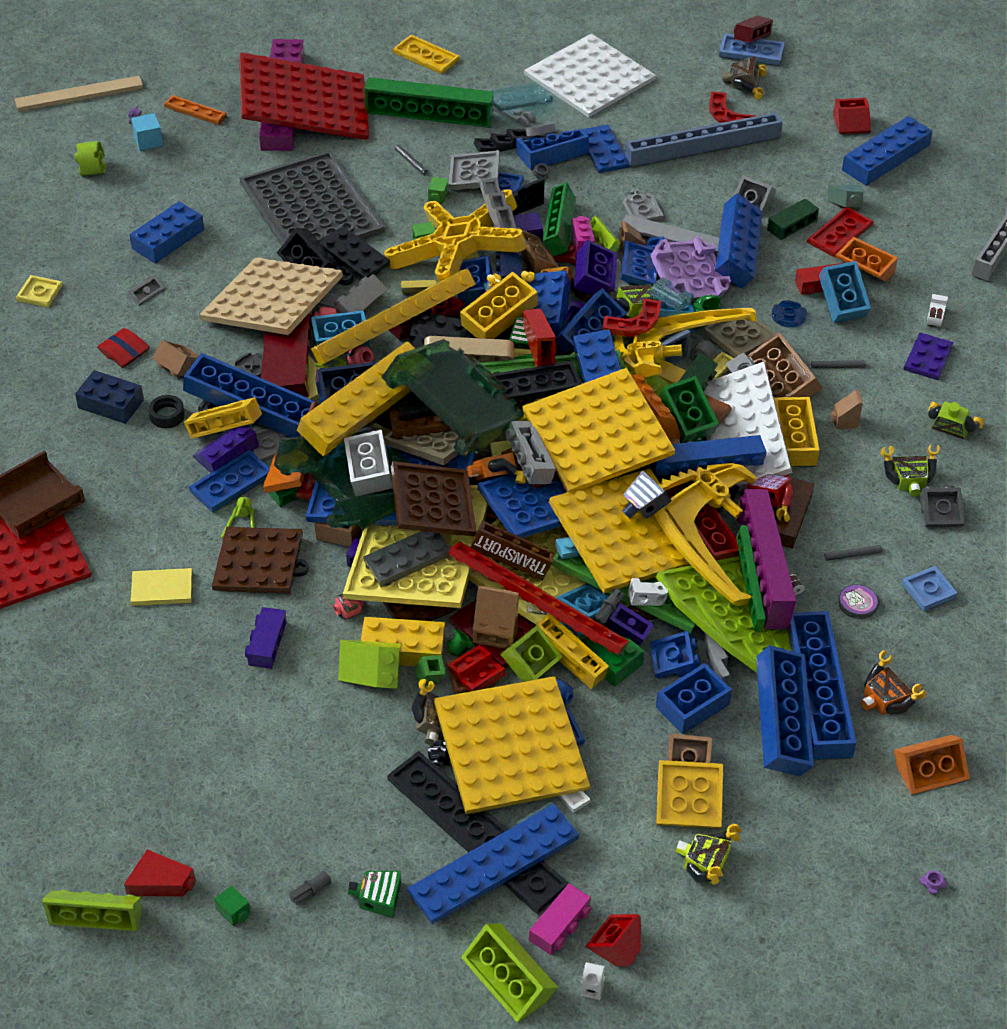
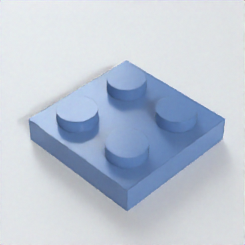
M936 566L903 578L901 583L923 611L953 600L958 594Z

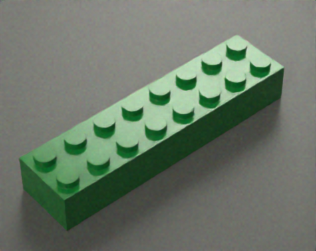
M368 77L364 88L367 114L486 128L491 127L494 116V91Z

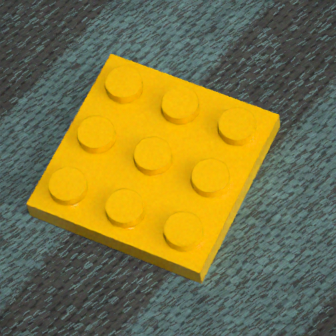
M659 760L656 825L721 829L723 764Z

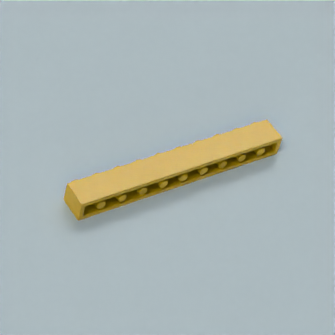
M469 269L459 271L311 348L317 362L324 364L475 285Z

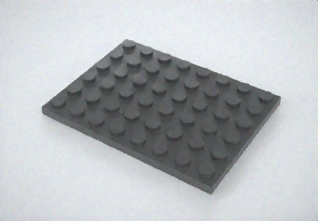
M330 150L240 177V184L281 246L296 227L308 229L318 241L342 226L360 239L385 232L382 222Z

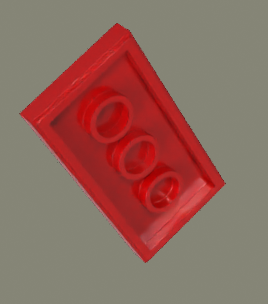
M845 207L807 239V243L835 257L853 237L858 238L873 225L874 221Z

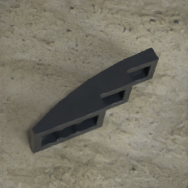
M507 129L506 134L491 133L490 139L475 138L474 145L478 152L498 150L502 152L517 148L516 138L528 140L530 136H527L526 129Z

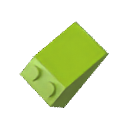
M340 640L338 681L397 689L400 683L402 643Z

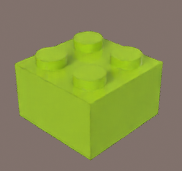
M538 625L526 632L500 654L522 682L537 680L563 657Z

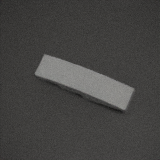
M497 178L479 181L483 198L496 228L516 229L511 206H507L504 191L500 192Z
M703 631L710 667L728 685L730 674L726 669L728 656L725 653V649Z

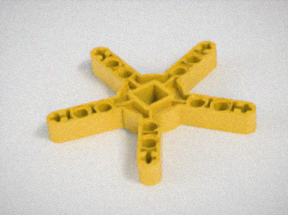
M503 190L507 206H511L512 211L515 210L517 205L512 190ZM430 201L424 205V210L428 221L432 222L434 228H437L434 233L390 247L385 250L384 255L390 260L389 267L392 270L440 256L435 270L438 282L459 272L464 257L477 250L520 252L527 247L521 229L492 227L494 224L486 203L469 216L454 218L437 201Z

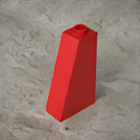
M541 309L523 310V327L535 367L555 364L556 337Z

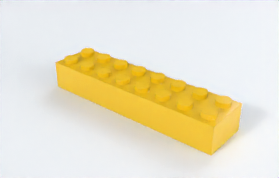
M407 341L300 419L297 431L324 457L344 442V438L351 437L398 400L426 381L434 366Z

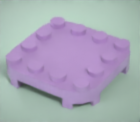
M695 236L691 241L668 242L667 239H663L651 253L657 273L673 302H695L701 296L710 294L723 297L728 290L729 283L731 282L730 276H722L715 271L716 257L714 251L716 247L714 244L710 246L707 242L701 240L702 237Z

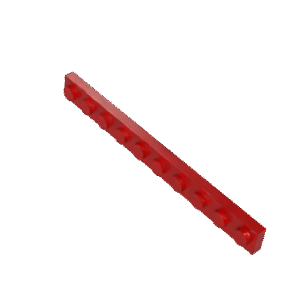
M458 542L450 548L448 554L453 556L455 560L470 566L473 571L482 573L490 581L502 585L507 591L519 593V596L524 601L530 602L537 606L539 610L551 614L556 620L566 623L576 632L583 633L591 641L605 646L608 651L619 654L627 647L629 641L464 543Z

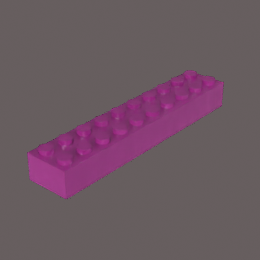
M281 38L272 40L270 58L304 63V40ZM261 122L259 134L260 150L293 151L296 128Z

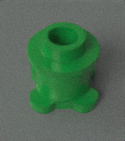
M455 629L454 633L456 635L452 640L447 641V649L451 654L461 656L467 646L472 648L474 644L467 633Z

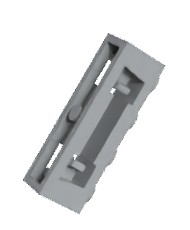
M511 421L509 429L506 430V439L509 441L512 451L517 457V462L520 464L529 484H551L556 468L536 428L530 421Z

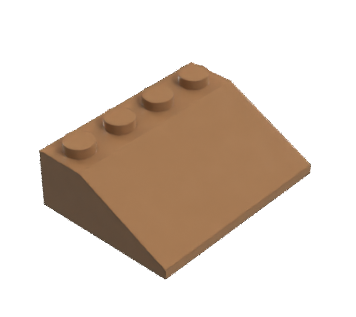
M780 332L747 355L748 358L751 357L755 364L765 363L773 397H811L822 389L816 377Z

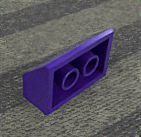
M587 239L577 252L574 288L588 295L595 294L602 288L606 292L613 291L615 289L617 253Z
M248 425L229 429L192 456L212 473L248 450L253 451L258 448L259 443L256 432Z

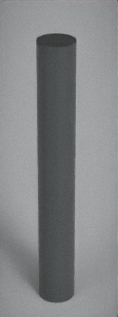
M400 145L395 146V150L422 175L428 173V170Z
M865 360L811 361V367L860 368L865 367Z
M875 545L826 552L824 557L825 560L881 553L882 546Z

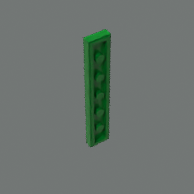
M741 525L736 539L746 592L752 596L749 601L753 630L755 632H762L766 619L748 526Z

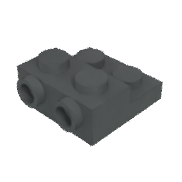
M928 486L922 489L920 501L921 511L924 512L925 527L964 526L961 488H955L954 486H946L944 488Z

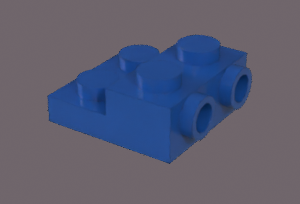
M689 631L650 642L654 672L657 678L675 673L682 677L701 665L698 653L695 654V650L698 649L696 638H692Z

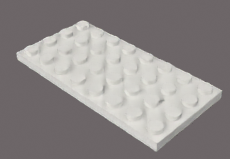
M761 362L708 381L709 385L704 391L705 395L729 404L732 410L718 425L715 433L706 436L707 441L760 435L767 451L763 465L744 467L754 474L756 479L767 474L784 476L793 473L765 363ZM743 481L738 483L737 485L740 487L738 491L746 489L748 483Z

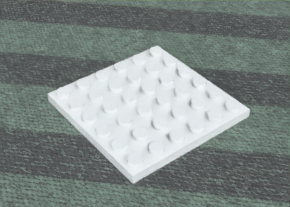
M593 34L580 39L524 70V74L588 118L656 79L655 74Z

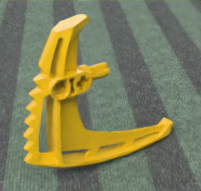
M733 308L661 317L650 331L633 336L634 343L629 344L627 349H625L623 344L626 336L615 335L614 348L616 351L620 350V358L634 373L640 374L643 377L658 375L662 373V369L657 364L663 362L665 357L682 355L681 345L664 346L660 342L665 335L720 322L735 320L757 321L756 311L753 308Z
M726 463L708 465L706 470L700 467L696 471L688 469L687 474L679 472L678 477L671 475L670 480L662 479L661 484L658 485L665 491L688 481L694 482L672 497V501L654 514L666 536L689 564L727 600L736 606L747 605L752 596L740 592L705 546L697 531L694 520L707 503L714 508L724 507L731 515L738 518L743 510L730 499L729 488L742 481L753 484L756 476L743 465Z

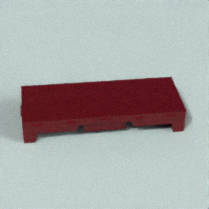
M312 310L289 335L265 331L261 378L304 397H309L308 350L309 336H311V317H314Z

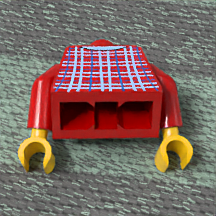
M767 474L756 479L753 484H747V489L768 490L771 505L773 507H782L776 511L778 520L781 521L782 516H784L786 522L790 520L787 508H790L794 489L791 485L792 480L788 475Z

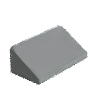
M153 275L128 291L126 297L139 306L164 290L165 287Z

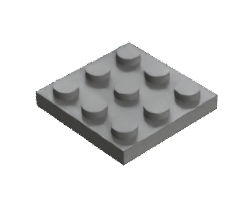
M499 150L451 155L449 190L480 188L479 181L490 178H497L499 184Z

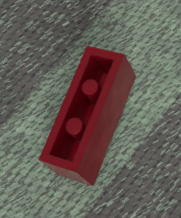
M757 15L737 23L734 27V39L752 43L771 35L773 19Z

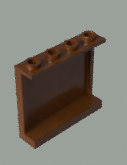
M46 451L35 455L0 475V519L19 539L85 502L83 489L79 485L74 487L51 464Z

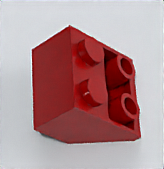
M867 98L835 99L833 117L839 134L871 132L870 107Z

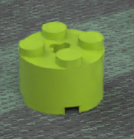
M99 141L77 143L78 153H75L74 156L76 163H79L80 176L105 173L106 162H103L105 153L102 143Z

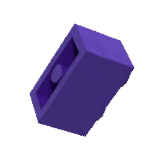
M619 603L616 611L613 612L605 626L620 636L632 640L640 647L654 624Z

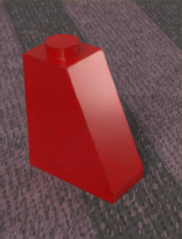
M147 849L125 881L124 886L126 895L184 897L188 890L191 891L194 888L196 878L192 867Z

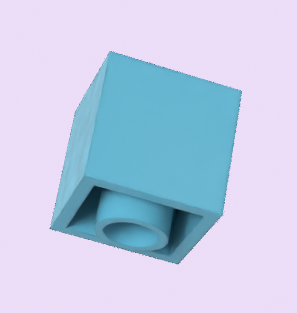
M155 113L131 118L133 136L139 151L163 146L161 127Z

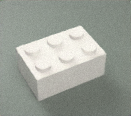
M382 430L344 438L350 479L355 496L392 489L393 481Z

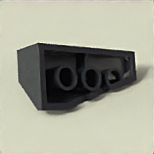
M544 178L520 186L512 192L517 205L516 209L512 211L513 216L544 204Z

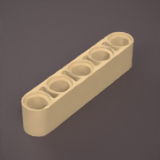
M428 336L424 339V355L462 350L465 362L483 363L514 360V343L510 340Z

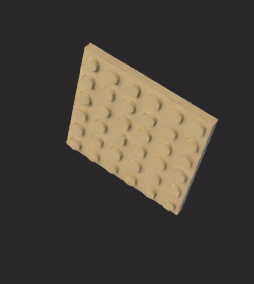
M255 258L199 316L202 321L289 335L343 277L342 270Z

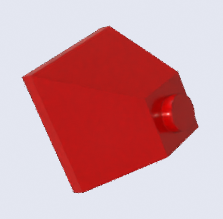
M610 914L585 947L615 966L629 967L634 963L636 956L641 951L640 915Z

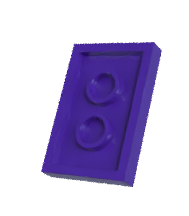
M919 332L904 370L939 380L954 342Z

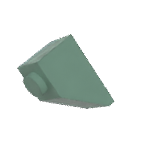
M829 184L827 201L844 207L862 208L863 187L859 185Z

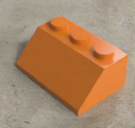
M855 237L835 256L845 263L857 261L860 270L885 282L894 275L898 257Z
M948 735L894 749L897 768L911 794L970 779L963 740L960 737Z

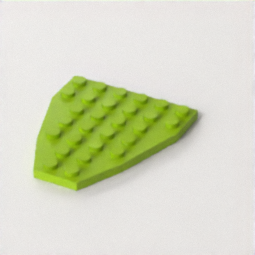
M740 556L717 560L716 562L739 591L747 594ZM692 566L664 570L657 573V580L668 590V596L675 606L723 649L756 673V656L769 645L792 651L787 629H765L763 626L762 632H755L753 630L749 603L742 606L733 605Z

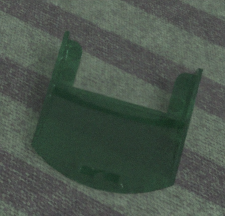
M445 339L398 354L381 378L392 389L406 385L461 438L455 443L454 450L462 456L474 451L476 453L480 452L509 428L511 421H518L524 415L522 410L516 409V400L507 397L506 387L475 358L472 361L463 355L464 351L459 348L456 351L450 347V342Z
M356 432L352 436L364 434V432ZM304 437L280 439L274 466L283 475L287 476L291 475L292 472H299L301 474L309 472L335 500L333 512L326 519V523L331 528L358 525L364 530L396 511L393 488L355 496L350 479L345 442H342L323 457ZM387 449L390 470L393 461L409 463L395 449Z

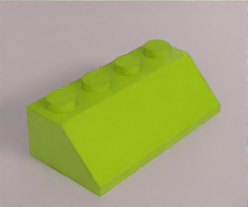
M51 890L42 900L49 925L138 931L143 909L141 898L134 895L120 896L111 893L94 894L88 891Z
M501 923L485 924L461 956V959L517 1023L544 1005L558 988Z

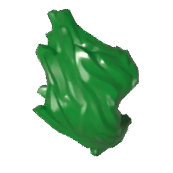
M712 294L701 296L693 303L694 312L721 309V297Z

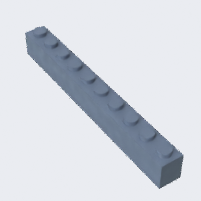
M776 112L627 141L625 156L630 163V167L780 138L783 121Z

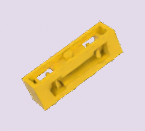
M253 397L193 413L184 424L191 439L254 423L262 415L256 398Z
M548 614L536 624L563 656L559 661L592 690L605 678L609 665L562 623L556 620L554 616ZM592 660H594L598 665L594 666L592 664Z

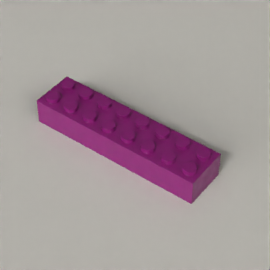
M745 489L743 497H740V508L743 512L736 518V521L740 526H748L766 619L764 628L789 629L796 597L769 493L766 489Z

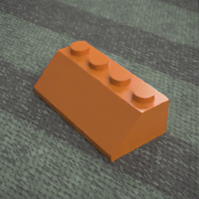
M631 374L667 437L680 439L681 434L674 416L670 413V409L662 403L661 398L654 393L653 388L646 383L642 375Z

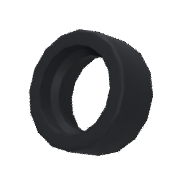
M173 395L156 397L149 405L150 420L159 428L165 429L178 426L185 417L183 402ZM164 407L177 409L174 414L168 416L156 413Z

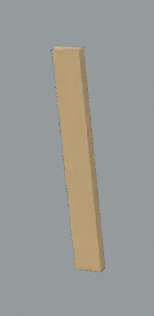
M134 76L14 99L17 111L21 112L143 89L140 76Z

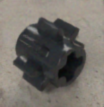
M445 740L433 741L434 745H431L428 749L429 759L434 761L436 766L449 765L451 760Z

